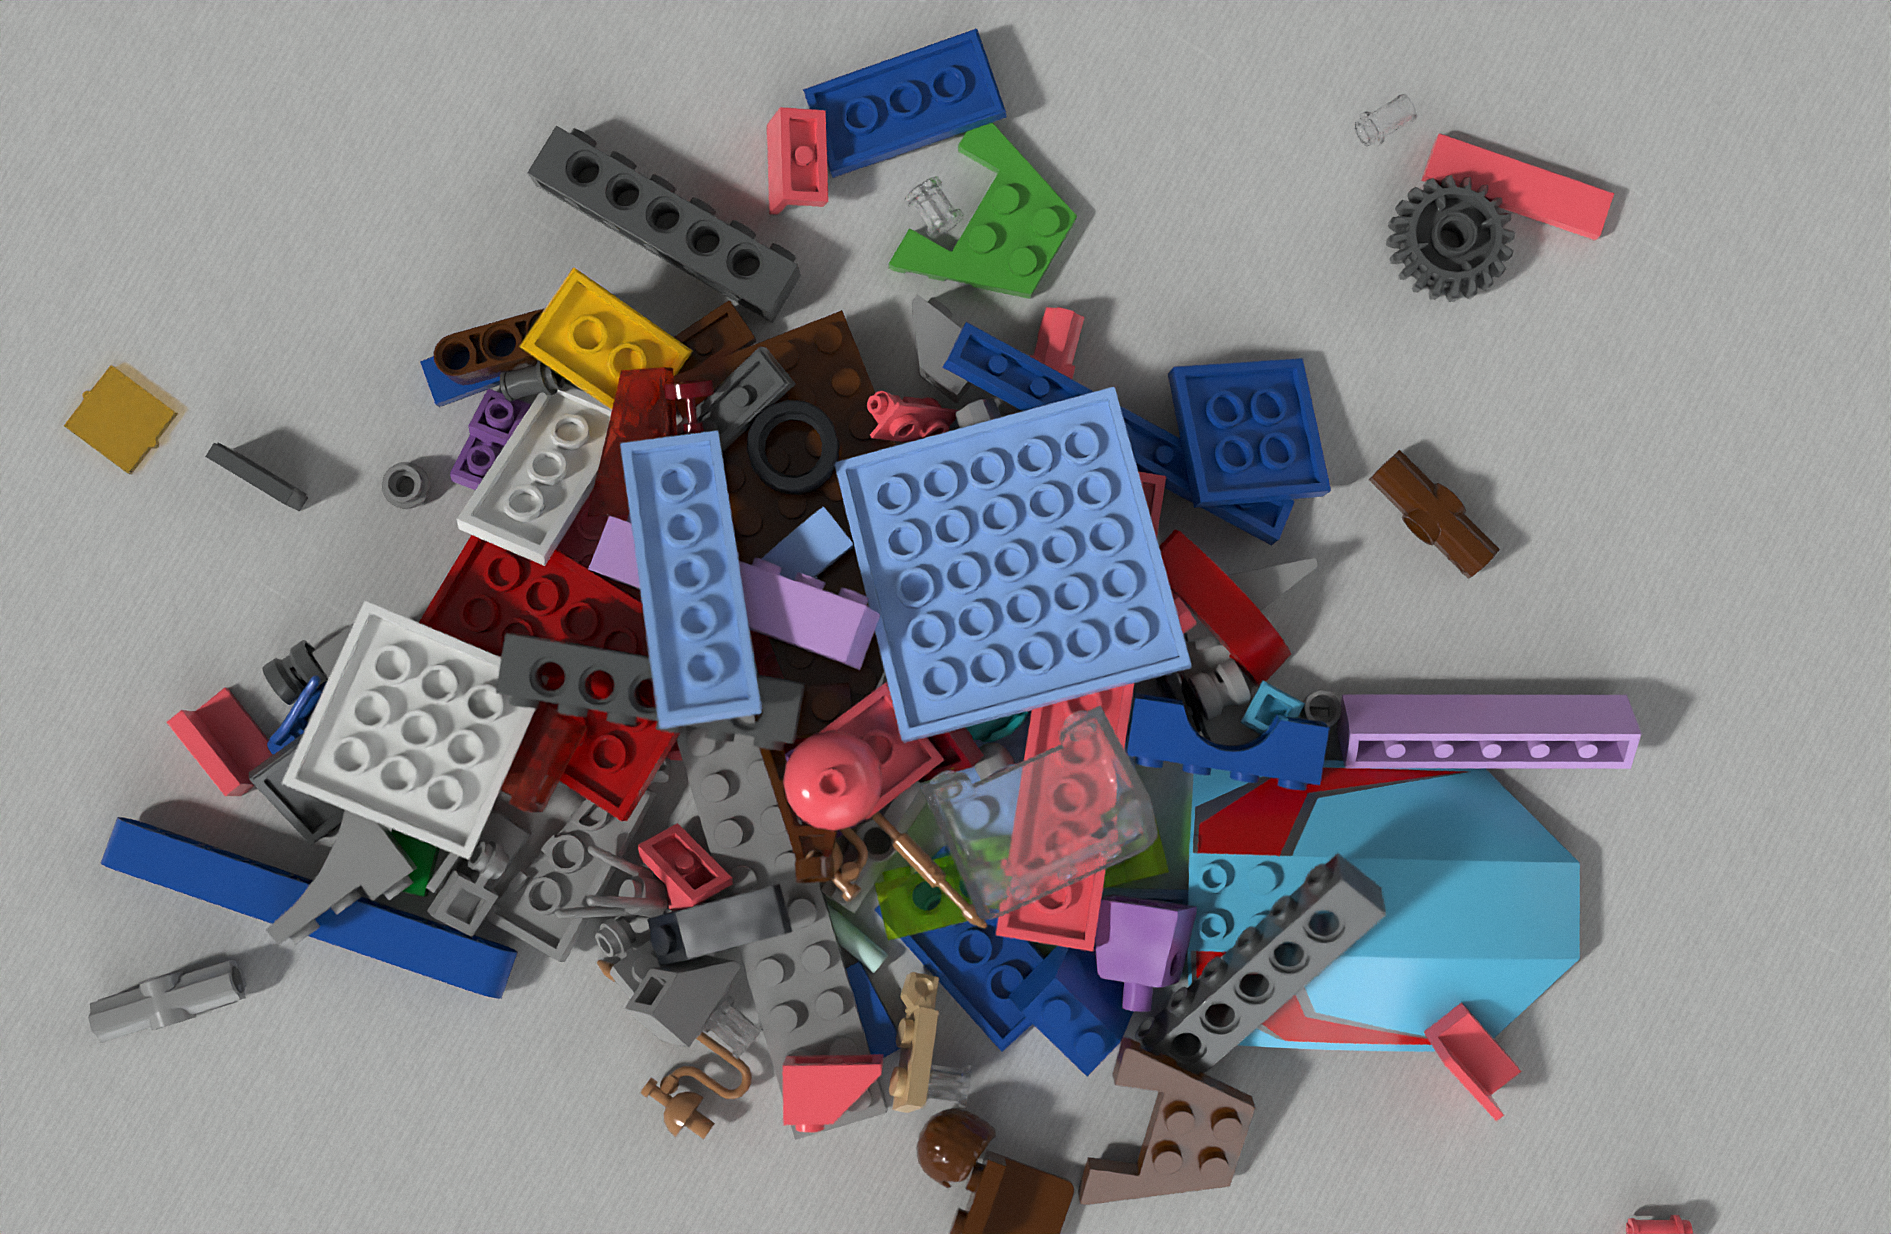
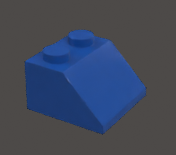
M1057 946L1009 995V998L1018 1010L1087 1077L1120 1044L1134 1012L1122 1008L1124 982L1103 979L1099 976L1095 946L1093 951Z

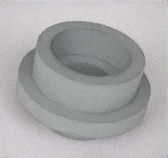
M400 462L391 466L386 471L382 480V491L387 501L401 509H412L422 504L427 498L430 491V480L427 473L420 466L411 462ZM407 478H412L414 489L409 494H402L400 491L401 482Z

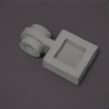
M494 841L488 843L479 842L471 858L468 859V867L472 869V875L468 877L453 870L427 910L430 915L473 937L498 898L497 893L485 884L489 878L493 880L498 879L508 865L509 856L504 853L503 846Z
M621 917L616 920L610 918L600 925V931L595 934V938L600 949L607 956L613 957L617 954L620 957L621 961L612 966L610 975L631 999L650 968L659 966L657 955L650 940L634 950L631 944L635 942L636 936L630 924Z

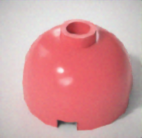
M831 730L814 734L796 747L786 763L783 784L787 801L799 818L815 828L835 831L853 827L869 816L880 798L883 775L879 759L868 743L852 734Z

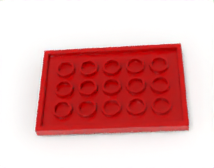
M473 535L468 539L418 622L501 658L505 635L508 633H518L650 656L642 601L599 574L589 570L588 567L558 548L555 549L546 566ZM548 663L542 675L549 678L546 686L553 690H558L565 681L564 669L558 663ZM599 670L591 679V688L597 696L608 698L615 688L614 679L608 672ZM648 678L640 686V698L645 704L656 707L653 679ZM539 701V707L534 712L517 753L618 820L628 821L681 733L655 729L657 720L637 717L636 725L607 721L608 712L588 709L587 717L562 714L557 712L559 704Z

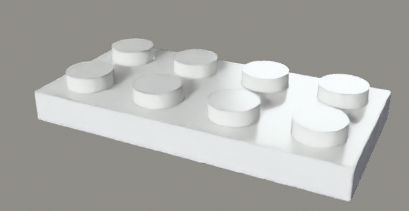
M565 383L554 395L549 396L544 392L539 393L458 516V529L546 566L618 450L620 443L623 442L632 424L586 392Z

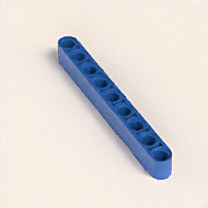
M117 817L101 860V864L107 868L271 924L299 900L313 881L312 879L180 834L124 817ZM362 896L337 915L332 908H329L318 916L315 920L320 925V928L309 935V937L467 991L501 999L518 953L515 949L476 935L471 937L453 927Z

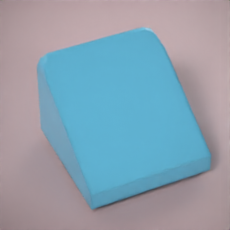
M1262 681L1240 723L1261 735L1269 727L1276 715L1298 718L1305 703Z

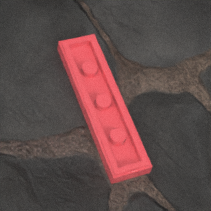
M1440 133L1435 138L1421 181L1426 182L1434 178L1441 186L1445 176L1452 175L1456 186L1459 187L1464 178L1471 177V190L1475 192L1482 185H1488V193L1484 197L1489 202L1494 198L1502 197V204L1499 208L1592 240L1600 237L1614 196L1612 192Z

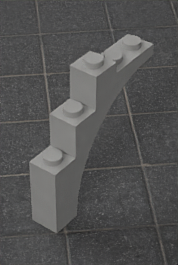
M353 624L312 652L328 679ZM345 809L338 837L321 871L299 900L270 925L266 931L277 945L283 943L288 938H291L296 945L320 928L315 919L329 908H332L337 915L361 897L356 891L359 886L363 887L372 900L384 893L388 900H391L413 883L408 874L418 867L387 826Z

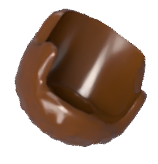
M959 1108L942 1110L930 1117L919 1134V1140L916 1145L918 1163L931 1179L943 1187L950 1188L951 1184L948 1182H961L968 1178L989 1142L996 1137V1131L987 1121L967 1110Z

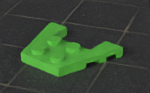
M989 123L967 131L958 145V152L997 173V176L954 249L949 251L909 228L891 258L889 268L895 272L905 274L906 272L926 275L929 279L944 282L945 280L970 284L974 288L1030 299L1073 227L1077 215L993 123Z

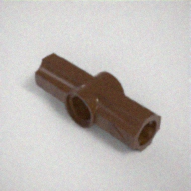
M1400 449L1368 479L1403 514V522L1409 530L1424 543L1435 545L1468 579L1484 568L1500 550L1465 515V506L1459 498L1444 485L1434 484Z

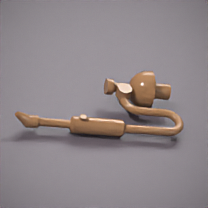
M879 811L871 817L893 839V847L932 888L939 887L962 910V915L971 924L981 928L987 927L981 912L973 904H968L945 880L947 874L907 833H899ZM848 827L839 831L856 847L858 859L856 862H847L842 866L843 854L840 846L835 842L833 854L835 879L832 881L843 892L842 897L847 902H850L861 891V888L856 883L851 884L850 882L859 878L860 872L867 862L868 852L863 840ZM811 852L806 858L823 857V855L819 852Z
M601 959L598 960L597 964L603 974L615 982L610 975L614 964ZM702 1032L696 1039L737 1068L742 1074V1082L736 1089H727L693 1066L677 1068L672 1074L661 1080L660 1088L657 1086L658 1081L651 1077L640 1094L646 1098L651 1096L666 1107L663 1113L664 1123L668 1131L675 1138L683 1127L686 1126L704 1140L715 1124L696 1110L704 1099L703 1096L689 1091L680 1092L674 1097L670 1096V1094L677 1091L681 1077L692 1076L725 1099H736L743 1096L751 1085L752 1074L747 1064Z

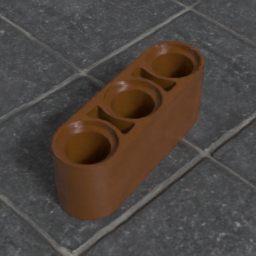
M544 309L443 337L436 344L433 352L437 368L454 383L471 385L500 377L502 372H511L536 365L538 360L519 346ZM510 337L516 339V346L511 354L506 357L496 356L497 344L502 339ZM461 350H468L470 352L468 364L459 370L451 369L450 362L454 354Z

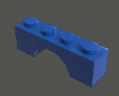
M1134 693L1126 754L1135 756L1134 763L1141 766L1163 768L1164 761L1183 764L1182 771L1187 773L1211 775V769L1213 768L1231 771L1230 778L1242 782L1258 783L1259 776L1277 778L1278 786L1306 790L1307 783L1320 785L1329 727L1322 721L1276 715L1269 727L1257 738L1243 744L1223 745L1206 739L1192 727L1186 716L1182 700Z

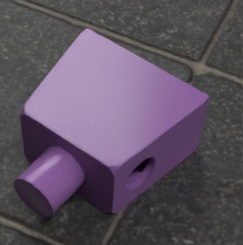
M1115 894L1101 897L1095 935L1097 972L1103 979L1124 982L1123 1009L1136 1012L1151 1011L1153 987L1163 988L1179 982L1196 917V906Z

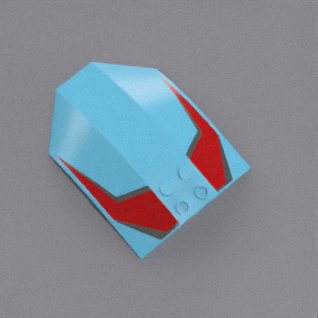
M1324 760L1320 785L1307 783L1306 790L1278 786L1277 778L1259 776L1258 783L1242 782L1231 779V771L1213 768L1211 769V775H1193L1188 905L1196 906L1197 911L1188 946V987L1201 976L1203 969L1213 958H1221L1235 945L1237 938L1246 928L1250 926L1255 927L1266 918L1278 899L1285 895L1290 896L1304 883L1308 873L1315 866L1326 864L1337 853L1381 887L1386 910L1384 918L1237 1046L1350 1051L1436 1052L1424 1031L1461 1002L1489 1034L1495 1038L1580 959V862L1487 769L1345 768L1344 761ZM1322 910L1316 912V914H1325L1330 911ZM1284 942L1281 944L1289 945L1293 944L1294 942ZM1249 973V975L1259 974V973Z

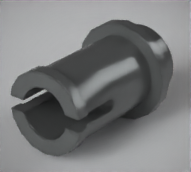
M539 360L536 365L511 372H502L500 375V387L508 401L543 392L551 396L564 386V377Z

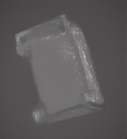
M1101 706L1089 711H1078L1070 715L1064 721L1063 727L1059 732L1060 745L972 784L967 774L946 771L935 776L931 782L920 786L972 905L981 919H994L1006 915L1146 850L1156 840L1158 833L1152 800Z

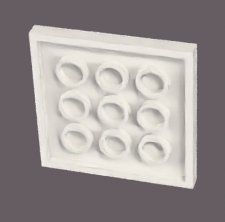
M364 600L281 784L470 859L536 709L508 704L510 695L496 693L501 657ZM542 675L543 681L547 685L549 678Z

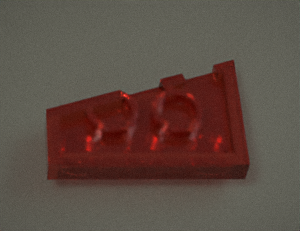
M673 368L621 370L587 517L630 514L620 443L677 436L675 399H666L664 384L674 382Z

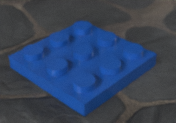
M1303 358L1173 367L1168 373L1194 508L1323 497L1331 491Z

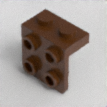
M986 1150L982 1163L976 1162L968 1176L965 1190L971 1191V1195L965 1210L957 1208L949 1234H1060L1075 1192L1074 1186L1068 1179Z

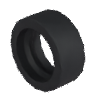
M785 400L770 405L756 417L748 432L747 453L753 470L766 486L782 494L801 495L817 490L831 478L835 470V462L839 460L840 444L833 422L822 409L806 401ZM788 420H800L811 425L818 432L822 442L821 456L817 464L807 473L797 476L785 475L775 470L768 462L765 452L766 439L771 430L778 424Z

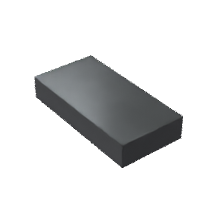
M219 442L217 444L213 443L205 456L295 510L300 511L308 499L307 494Z

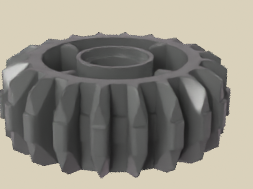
M1450 175L1445 176L1441 186L1432 178L1425 182L1423 190L1418 187L1412 188L1407 194L1409 201L1401 200L1395 208L1399 216L1392 217L1388 223V228L1394 231L1395 234L1388 237L1386 246L1399 249L1390 257V264L1397 265L1403 263L1405 265V268L1399 274V280H1406L1412 275L1417 280L1413 284V292L1418 293L1425 285L1430 287V300H1436L1443 290L1448 302H1455L1459 298L1460 292L1467 299H1471L1478 293V288L1486 291L1494 284L1492 277H1500L1506 271V267L1501 261H1508L1513 255V250L1505 244L1510 243L1515 238V232L1502 228L1511 220V214H1498L1496 211L1502 204V197L1494 198L1489 202L1484 197L1488 193V185H1482L1475 192L1471 190V177L1464 178L1459 187L1456 186L1453 176ZM1448 230L1455 233L1459 239V247L1453 248L1446 245L1441 238V231Z

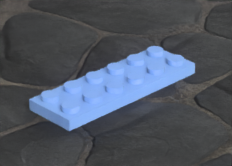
M718 431L620 443L660 729L761 714L760 697Z

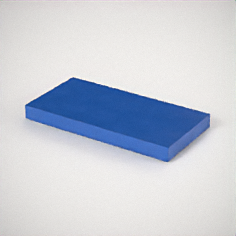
M977 28L803 89L809 109L826 111L827 164L833 178L1007 117Z
M944 845L931 859L947 874L945 880L968 904H973L981 912L987 923L986 928L971 924L962 915V910L939 887L932 888L917 871L874 910L933 976L939 977V983L999 1050L1003 1052L1032 1025L1009 998V995L1046 957L1031 941L995 935L1000 906Z

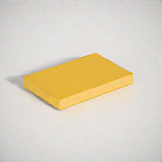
M575 267L568 273L519 346L639 429H641L665 393L664 384L669 383L672 377L678 374L693 351Z

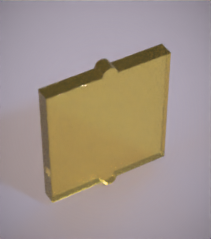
M110 365L92 390L83 393L84 400L64 424V427L131 475L152 448L157 449L159 447V438L178 413L119 369Z

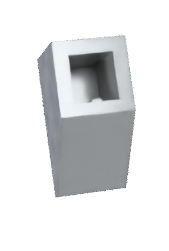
M917 294L912 300V315L920 376L957 404L972 383L944 369L943 365L962 328L950 320L953 314L941 302L932 297L927 302Z
M703 956L650 968L624 1009L661 1041L689 1048L693 1041L703 1032L706 1020L718 1001L729 991L731 981L741 966L734 960Z

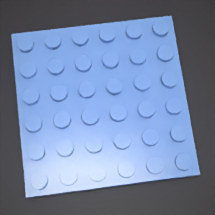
M1115 386L835 462V469L866 596L869 598V608L880 614L875 633L901 739L904 743L1191 668L1189 654Z

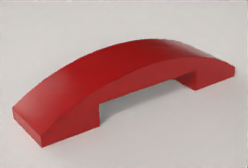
M1175 529L1159 546L1170 589L1180 597L1191 612L1231 653L1229 657L1235 661L1245 675L1259 687L1261 682H1267L1291 655L1288 646L1247 595L1182 532Z

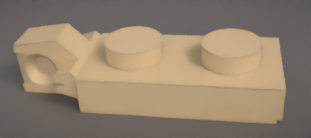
M911 972L906 975L900 998L906 1005V1018L901 1019L896 1034V1045L901 1048L899 1067L896 1066L893 1069L889 1083V1094L894 1096L892 1110L909 1113L926 1106L939 1013L938 1010H935L939 977Z

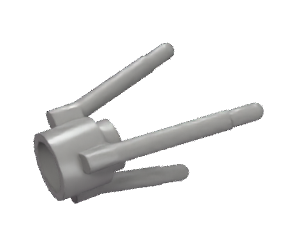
M591 845L588 848V852L591 855L631 874L632 879H627L623 882L619 890V896L592 895L587 898V903L592 905L591 907L560 908L556 910L555 915L558 918L611 916L637 918L639 915L648 917L659 916L665 912L668 906L666 885L661 880L652 879L653 872L650 868L637 866L613 853Z

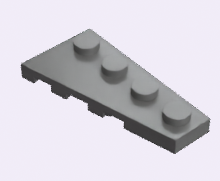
M647 788L628 821L618 820L596 804L585 799L571 815L572 819L557 835H553L540 849L542 852L524 871H520L507 885L509 888L493 904L485 919L558 962H565L589 917L558 918L555 915L556 910L560 908L591 907L592 905L587 903V898L592 895L602 896L616 870V867L591 855L588 852L589 846L595 845L622 858L657 793Z

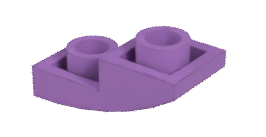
M488 388L468 425L470 435L450 472L451 481L476 490L531 407V404L518 399L508 401L502 393Z

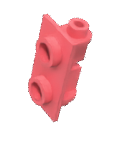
M878 391L867 402L868 411L878 423L870 436L873 439L912 442L949 431V426L955 421L956 412L959 410L942 408L934 398L926 397L921 399L905 396L901 399L899 395Z

